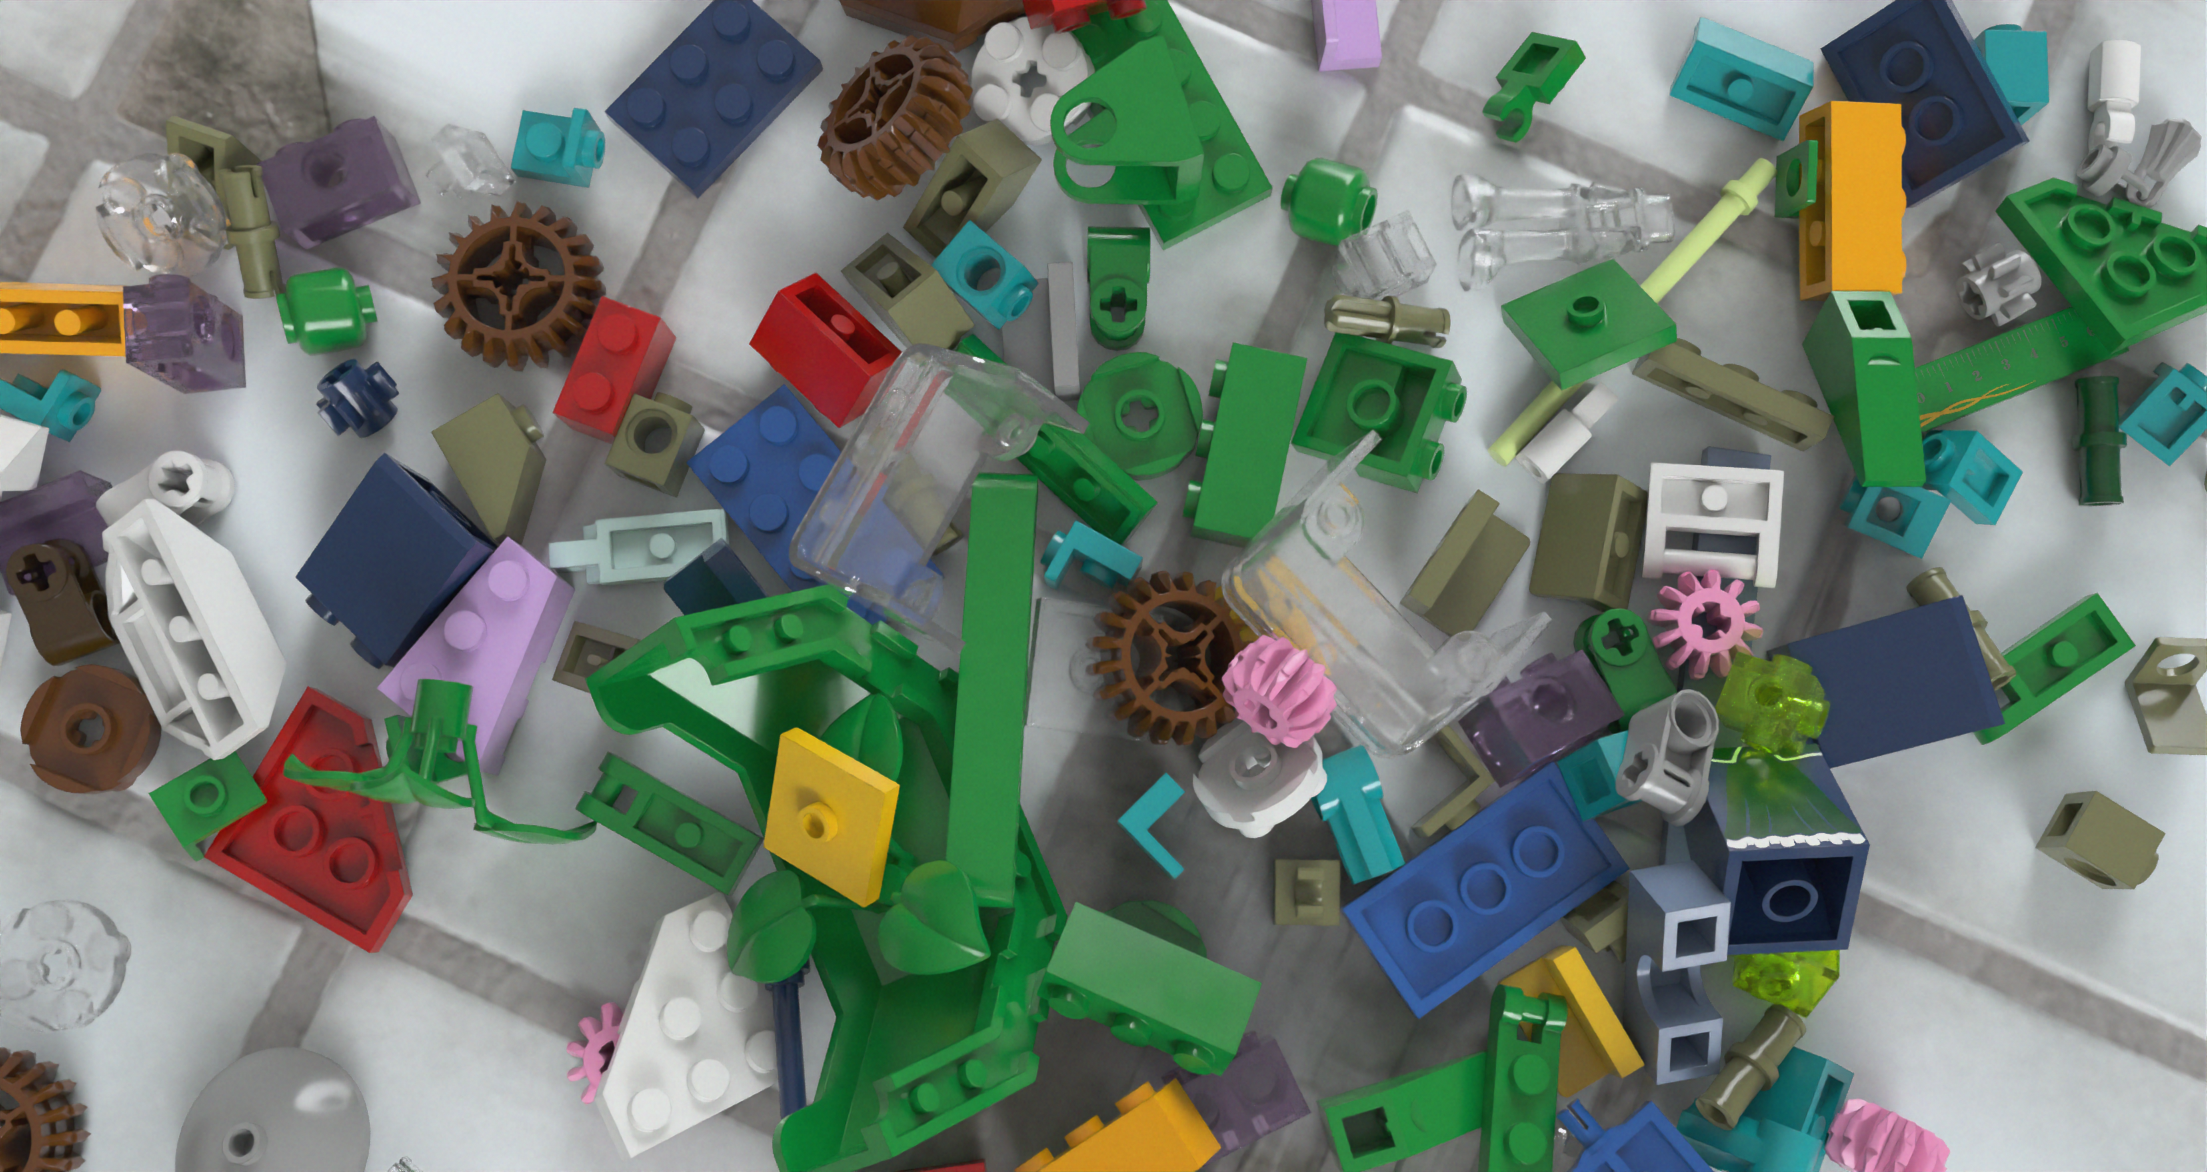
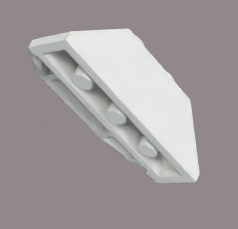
M156 499L142 500L102 532L103 550L109 552L105 574L108 619L162 729L182 742L203 750L204 754L213 760L223 759L269 727L287 662L232 552Z

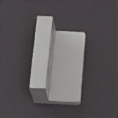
M1073 262L1047 263L1048 278L1036 279L1039 284L1032 291L1033 299L1028 308L1020 317L1013 321L1007 320L1002 326L1003 361L1048 402L1079 400L1080 384Z

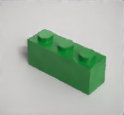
M1233 342L1229 360L1216 359L1208 396L1220 399L1215 422L1203 419L1195 454L1197 457L1207 459L1203 481L1190 480L1182 517L1194 519L1191 537L1265 552L1271 536L1307 358Z
M1076 902L1036 995L1047 999L1049 1006L1063 1016L1079 1020L1087 1017L1110 1027L1111 1033L1124 1043L1136 1047L1150 1045L1173 1055L1175 1063L1187 1071L1201 1075L1213 1073L1221 1077L1237 1053L1262 983Z

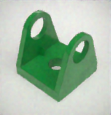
M1164 34L1136 43L1070 89L1057 101L1050 119L1051 135L1057 147L1053 168L1058 186L1068 197L1086 204L1176 205L1199 198L1204 151ZM1088 102L1106 107L1105 110L1067 136L1064 130V122L1066 116L1073 108ZM1087 144L1099 145V147L1084 148L1081 146ZM1069 159L1082 165L1116 167L1112 177L1105 184L1099 187L1087 188L1078 185L1070 178L1066 164Z

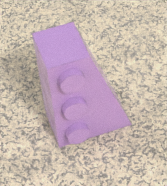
M507 536L377 689L412 717L418 679L445 680L473 686L468 724L478 726L475 743L480 771L498 776L506 758L503 756V753L518 718L522 719L529 703V700L526 698L541 662L545 663L575 588L531 552ZM458 741L456 754L465 760L462 741Z

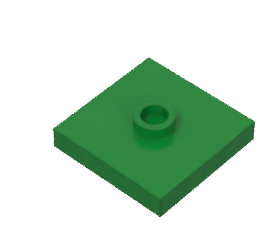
M1614 258L1501 305L1504 324L1561 391L1677 341L1676 323Z

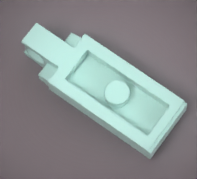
M725 509L595 520V525L583 526L584 540L548 543L550 569H556L557 573L586 571V582L588 584H602L604 586L665 581L720 538H723L730 546L728 518Z

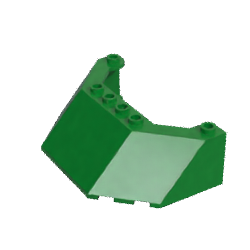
M829 584L675 617L585 678L600 717L614 731L625 735H634L663 727L738 773L764 840L780 735L798 727L820 740L827 728L846 710L864 697L880 693L890 701L895 709L903 740L902 766L896 780L900 788L891 837L903 850L913 854V866L916 868L927 862L946 861L959 673L950 667L940 671L916 655L918 645L883 621L879 620L872 625L846 607L849 598ZM1021 804L1013 908L978 906L982 930L991 952L989 958L947 973L929 975L907 973L891 966L881 953L878 944V929L881 920L886 914L885 912L875 914L867 910L819 907L810 911L817 925V936L811 956L836 1019L813 1103L785 1116L775 1128L772 1149L780 1172H853L891 1159L1036 1081L1040 1057L1033 1053L1038 1023L1048 1019L1050 1009L1048 1000L1036 994L1052 958L1054 943L1060 939L1066 926L1068 915ZM770 852L777 871L791 870L803 878L805 898L812 894L844 896ZM887 853L886 864H890L893 862V857Z

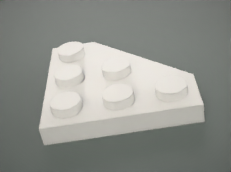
M721 891L663 916L656 922L648 944L651 947L640 979L635 982L617 1032L620 1036L608 1070L603 1072L594 1097L622 1162L778 1083L773 1000L769 991L765 989V983H759L743 976L732 974L728 964L727 939L733 913Z

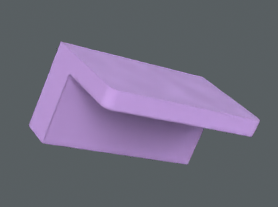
M1311 0L1319 72L1379 67L1382 52L1376 0Z

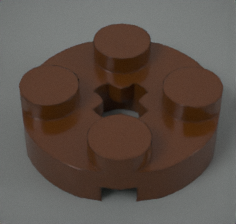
M87 664L74 667L77 670L69 671L61 677L53 676L42 683L28 701L20 727L22 744L29 745L30 756L35 764L30 765L36 775L42 781L58 790L77 794L95 795L109 791L118 792L132 786L137 777L151 763L161 738V725L138 678L116 668ZM99 714L103 719V736L100 740H95L90 747H86L84 744L87 735L79 730L80 723L83 719L94 720Z

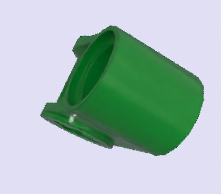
M1088 226L1087 283H1090V329L1096 342L1106 349L1114 351L1127 350L1137 344L1143 336L1147 309V284L1150 281V227ZM1112 308H1124V322L1112 321Z
M1617 608L1590 616L1580 623L1574 635L1575 653L1593 690L1598 712L1612 734L1629 730V723L1633 715L1677 693L1674 683L1662 666L1647 631V626L1640 616L1631 610ZM1615 631L1620 642L1614 644L1612 648L1605 649L1601 638Z

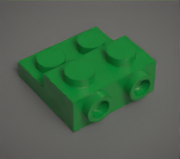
M1335 332L1291 444L1297 452L1354 468L1360 477L1418 494L1423 478L1432 481L1440 471L1444 458V445L1438 443L1446 421L1456 423L1459 420L1466 403L1467 388L1460 385L1462 378L1452 360L1358 335Z

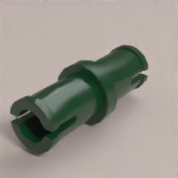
M2093 376L2080 378L2074 381L2077 392L2078 434L2071 437L2072 450L2079 452L2080 499H2078L2079 506L2120 505L2124 503L2121 491L2120 449L2127 447V434L2119 432V377Z

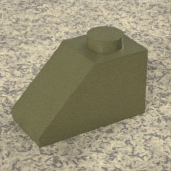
M998 118L960 134L954 140L950 147V153H947L903 228L930 254L937 258L969 220L986 233L1014 205L1042 159Z
M888 232L841 270L847 281L900 342L926 365L935 358L951 352L958 345L961 337L975 326L938 271Z
M497 393L433 430L431 433L491 538L501 544L508 536L521 545L546 463V458L536 442L544 437V434L525 404L516 408Z

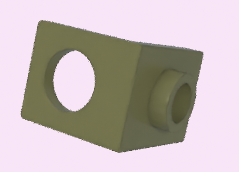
M2155 638L2124 682L2147 751L2151 754L2207 755V714L2196 687L2197 682L2207 671V639ZM2176 654L2195 655L2192 661L2180 667H2158L2162 660Z
M1445 720L1433 724L1427 731L1465 775L1467 780L1411 827L1418 838L1430 837L1444 824L1451 831L1461 826L1481 808L1475 798L1496 781Z

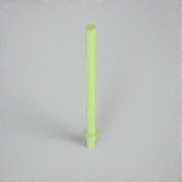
M1759 158L1739 180H1730L1720 191V201L1640 285L1657 304L1740 214L1749 215L1758 205L1757 196L1777 175L1774 165L1766 159ZM1552 380L1488 449L1489 455L1497 463L1506 467L1585 381L1561 391Z

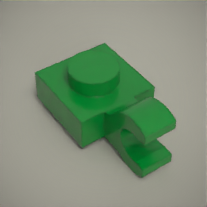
M1531 32L1495 78L1502 89L1489 98L1482 113L1490 119L1502 122L1505 120L1496 132L1499 139L1515 143L1519 142L1527 134L1531 126L1535 102L1550 105L1557 94L1565 87L1566 83L1586 59L1577 41Z

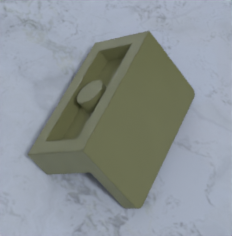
M1554 474L1551 479L1529 586L1530 593L1543 598L1579 600L1603 613L1617 608L1627 610L1646 519L1648 492L1617 474Z
M1479 489L1465 503L1400 601L1401 605L1459 643L1465 642L1470 637L1531 543L1526 535L1493 514L1500 503Z

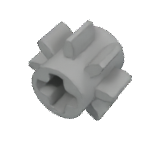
M1996 243L1961 263V268L1966 275L1957 280L1956 292L1962 307L1971 317L1982 320L1991 315L1995 326L1999 327L2036 307V302L2031 294L2040 289L2041 276L2035 262L2027 253L2021 250H2014L2005 254L2001 243Z

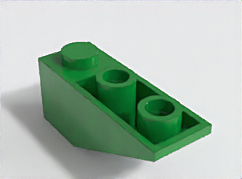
M1831 291L1805 337L1802 346L1829 411L1834 416V423L1861 487H1922L1926 482L1912 337L1891 292Z
M1487 1049L1317 1100L1316 1103L1335 1166L1340 1172H1362L1411 1157L1481 1128Z

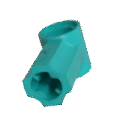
M1360 744L1322 759V767L1327 774V783L1318 795L1310 799L1321 821H1327L1336 849L1339 852L1351 884L1372 879L1405 865L1380 801L1384 795L1378 774L1365 747Z
M1695 1098L1692 1105L1687 1109L1682 1110L1676 1129L1710 1167L1727 1172H1813L1823 1143V1141L1766 1118H1761V1121L1758 1122L1742 1115L1739 1117L1738 1123L1731 1130L1721 1129L1710 1123L1699 1112L1696 1106L1698 1098Z

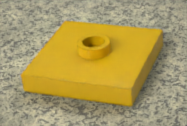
M795 727L780 735L763 847L860 906L866 907L880 897L900 785L800 728Z

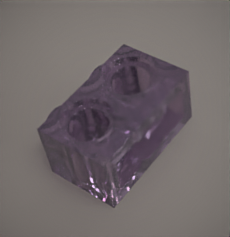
M155 275L149 278V284L123 286L125 357L127 364L183 394L246 388L243 316L218 300L217 296L207 293L192 283L190 278L182 275Z
M1255 1030L1243 1034L1235 1057L1221 1077L1213 1073L1208 1075L1196 1074L1180 1066L1161 1076L1164 1085L1177 1078L1188 1097L1193 1094L1202 1093L1209 1095L1216 1101V1116L1207 1126L1218 1141L1221 1149L1201 1168L1311 1113L1276 1039L1270 1034L1259 1039ZM1253 1064H1266L1273 1069L1275 1074V1085L1272 1091L1260 1099H1252L1242 1094L1240 1078L1245 1069Z

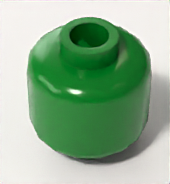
M1315 158L1308 161L1298 175L1292 173L1288 176L1282 190L1280 205L1282 210L1288 211L1290 228L1297 236L1335 247H1344L1350 244L1356 236L1364 237L1369 231L1376 211L1378 193L1376 188L1370 187L1369 177L1363 169L1324 158Z
M337 267L293 275L286 282V293L276 294L279 313L288 344L299 343L300 348L308 355L316 356L358 348L365 343L367 338L365 324L378 322L369 285L356 287L353 276L344 268Z

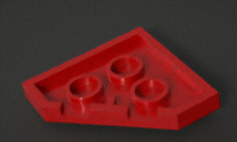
M308 686L252 776L266 797L267 803L219 830L203 857L368 953H377L382 948L413 896L392 804L367 798L353 792L300 783L283 775L284 764L291 754H294L301 762L318 771L362 773L382 768L372 719L323 691Z

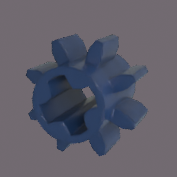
M356 359L347 360L329 371L318 383L317 389L324 398L316 403L320 409L317 413L337 436L351 427L359 438L368 437L385 427L397 414L398 409L391 401L399 395L395 388L397 384L379 362H375L365 370Z

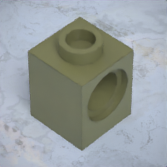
M657 392L654 401L634 393L604 464L622 478L677 498L689 470L686 462L695 455L705 429L690 414L693 408L690 404L661 392ZM658 428H670L672 438L667 448L655 454L646 453L645 441L648 435Z
M2098 791L2067 793L2035 848L2101 889H2135L2137 885L2146 881L2155 870L2159 860L2156 850L2166 833Z

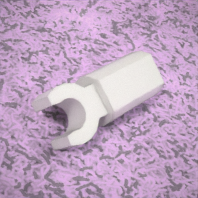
M2127 40L2102 41L2090 52L2087 109L2094 113V121L2088 137L2089 153L2100 144L2111 148L2118 146V142L2130 144L2133 141L2135 119L2131 109L2139 102L2141 46L2136 42Z
M1600 382L1571 412L1563 409L1515 458L1533 478L1544 484L1592 437L1589 429L1619 398L1606 385Z

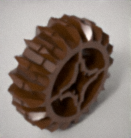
M910 35L904 38L901 43L896 40L891 41L886 46L884 52H873L869 62L862 68L855 67V75L848 83L841 84L843 90L836 100L829 103L828 107L831 113L821 123L820 128L824 133L820 136L817 145L822 151L820 161L829 168V173L850 192L855 191L862 198L870 196L878 201L886 197L887 194L896 197L902 192L906 184L913 187L916 186L920 176L928 169L935 170V162L942 154L950 153L948 145L953 137L961 134L963 131L960 121L969 115L971 106L967 101L973 92V88L968 83L969 75L961 68L962 64L939 43H934L927 36L917 39L915 36Z
M517 201L511 216L508 217L500 206L491 204L490 221L485 224L477 216L468 215V225L473 231L465 238L459 233L449 232V240L457 248L455 253L436 254L437 263L447 270L448 273L431 278L432 287L444 295L433 304L440 316L449 318L444 324L445 332L454 340L462 339L461 349L471 357L482 353L483 361L493 368H498L506 359L508 366L512 370L523 372L530 356L539 368L548 369L550 360L548 351L555 349L563 358H571V348L567 345L566 341L572 335L583 341L587 330L581 323L584 319L592 320L597 305L589 300L607 295L606 286L600 280L595 279L596 276L604 271V266L597 256L590 255L594 250L592 241L586 234L576 235L578 227L570 218L562 217L556 221V215L551 208L543 205L532 214L531 209L526 203ZM534 246L545 247L560 254L565 275H553L549 269H539V260L534 256ZM501 254V257L495 264L491 265L490 267H487L497 256ZM527 278L529 283L523 284V279ZM511 290H516V295L513 296ZM476 298H486L491 304H499V314L505 318V330L483 324L477 310ZM549 306H555L547 316L537 322L538 316L544 309Z
M1159 571L1151 574L1149 582L1142 577L1129 581L1127 585L1128 594L1122 591L1112 593L1107 600L1113 613L1101 612L1096 614L1093 619L1096 626L1105 633V636H1095L1087 639L1085 645L1091 651L1101 653V661L1087 665L1085 672L1091 676L1103 675L1105 685L1097 687L1093 697L1097 701L1109 698L1115 700V703L1109 709L1107 718L1112 722H1118L1129 717L1127 734L1130 736L1142 737L1149 731L1150 741L1154 745H1166L1171 737L1178 746L1189 745L1193 743L1195 733L1200 738H1211L1217 733L1216 721L1221 724H1227L1236 718L1232 705L1227 703L1222 695L1226 689L1222 677L1229 669L1228 665L1234 657L1250 643H1254L1253 641L1242 642L1239 633L1247 628L1251 620L1244 616L1235 619L1230 617L1229 613L1234 608L1237 598H1232L1228 595L1215 600L1217 582L1206 580L1195 586L1193 573L1184 571L1176 574L1172 580L1167 571ZM1156 607H1168L1186 614L1193 622L1189 626L1175 631L1165 621L1157 623L1149 612ZM1132 643L1136 647L1140 658L1139 667L1135 674L1131 664ZM1180 645L1175 650L1178 659L1172 660L1178 663L1177 669L1165 671L1168 668L1165 657L1172 656L1165 653L1166 648ZM1208 645L1211 654V671L1205 661V651ZM1170 685L1179 694L1187 693L1194 703L1181 711H1174L1162 707L1151 700L1149 696L1154 691L1163 690Z
M0 1047V1089L11 1095L20 1104L17 1108L8 1110L0 1104V1126H2L0 1128V1172H65L78 1169L86 1160L72 1150L73 1144L85 1141L91 1133L82 1128L75 1129L74 1117L83 1114L88 1106L82 1103L69 1105L67 1097L77 1083L72 1082L70 1079L54 1082L59 1064H54L51 1061L36 1064V1053L28 1050L11 1053L10 1049Z

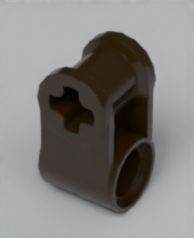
M57 538L46 540L43 543L24 545L13 552L7 561L6 567L8 584L13 589L27 619L34 645L46 662L52 666H61L120 643L108 619L106 593L91 563L90 555L82 545L71 539ZM72 558L75 563L70 565L67 559ZM53 562L56 572L47 577L43 566ZM31 574L32 579L26 580L24 575Z

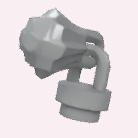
M2166 119L2161 124L2151 126L2144 155L2134 173L2128 170L2132 160V156L2118 146L2107 148L2100 144L2084 158L2077 169L2076 175L2083 179L2082 187L2096 197L2104 195L2111 189L2125 197L2126 201L2150 209L2157 204L2174 176L2198 156L2202 136L2186 119ZM2146 175L2157 181L2151 192V188L2143 181ZM2122 178L2123 180L2128 182V184L2124 186L2118 181Z

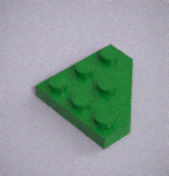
M2054 177L2006 196L1995 210L1997 215L2110 354L2207 312V227L2197 225L2192 232L2162 223V212L2113 197L2108 204L2076 195L2078 185Z

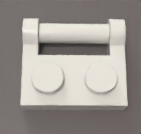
M1651 462L1641 578L1661 580L1663 573L1681 575L1685 572H1691L1694 576H1704L1706 572L1713 569L1719 571L1721 578L1753 580L1754 587L1775 588L1778 571L1784 471ZM1666 531L1757 537L1756 553L1751 555L1665 548Z

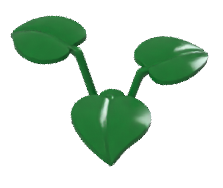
M418 679L412 718L405 717L400 739L388 763L382 768L362 773L318 771L301 762L294 754H291L286 760L283 769V775L294 781L353 792L382 802L410 804L418 801L424 806L434 808H474L476 823H474L473 830L513 842L551 845L566 844L588 838L597 828L596 821L565 831L537 825L515 824L488 810L475 743L478 726L468 724L473 686L458 682ZM414 738V748L424 750L419 774L412 771L406 764L401 765ZM458 741H462L472 798L461 797L431 782L437 752L456 753Z
M880 693L870 694L841 714L827 728L820 740L896 782L903 758V740L898 717L893 705L885 696ZM890 837L888 853L893 857V862L885 864L880 897L875 902L862 907L845 896L812 894L805 898V885L803 878L799 874L791 870L776 871L760 878L743 895L731 919L727 939V957L732 974L743 976L759 983L783 981L798 972L807 962L814 948L817 936L816 921L810 911L819 907L867 910L875 914L885 912L886 914L881 920L878 929V944L881 953L891 966L907 973L929 975L952 972L989 958L991 952L982 930L976 894L967 874L955 864L942 860L927 862L916 868L913 866V854L903 850L892 837Z

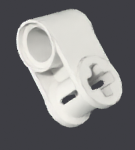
M173 450L160 455L154 462L127 481L107 490L97 500L96 508L109 527L142 500L156 499L184 520L197 527L214 514L222 511L231 502L235 481L231 471L224 464L211 459H199L196 455L186 451Z

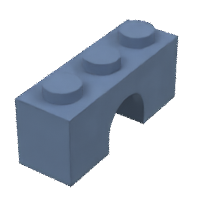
M1693 860L1630 870L1623 1028L1644 1062L1643 1068L1656 1085L1716 1075L1720 1071L1723 1017L1711 1004L1705 992L1700 965L1727 961L1731 902Z

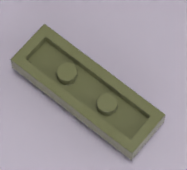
M1677 338V341L1639 357L1632 372V375L1802 452L1825 439L1834 418L1833 415L1817 409L1818 404L1813 398L1793 390H1783L1781 392L1758 382L1759 376L1752 370L1736 364H1724L1722 366L1700 356L1701 350L1696 345Z

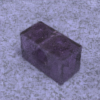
M375 116L368 119L357 118L347 120L335 127L331 134L308 143L295 142L285 145L277 150L274 157L256 163L257 166L262 167V179L282 231L306 250L421 203L396 138ZM347 169L344 180L340 184L328 188L331 177L336 172Z
M1582 649L1559 661L1553 653L1546 654L1520 671L1519 674L1522 679L1511 683L1508 677L1504 675L1486 684L1473 694L1477 705L1464 715L1458 723L1499 788L1592 741L1625 716Z

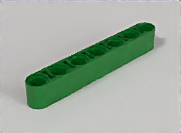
M974 472L946 861L960 867L967 874L972 882L977 904L981 907L1013 908L1038 509V475Z

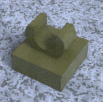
M1274 859L1273 925L1340 926V860Z
M1614 880L1560 918L1568 933L1596 954L1603 949L1606 952L1613 950L1615 956L1622 964L1626 961L1629 889Z

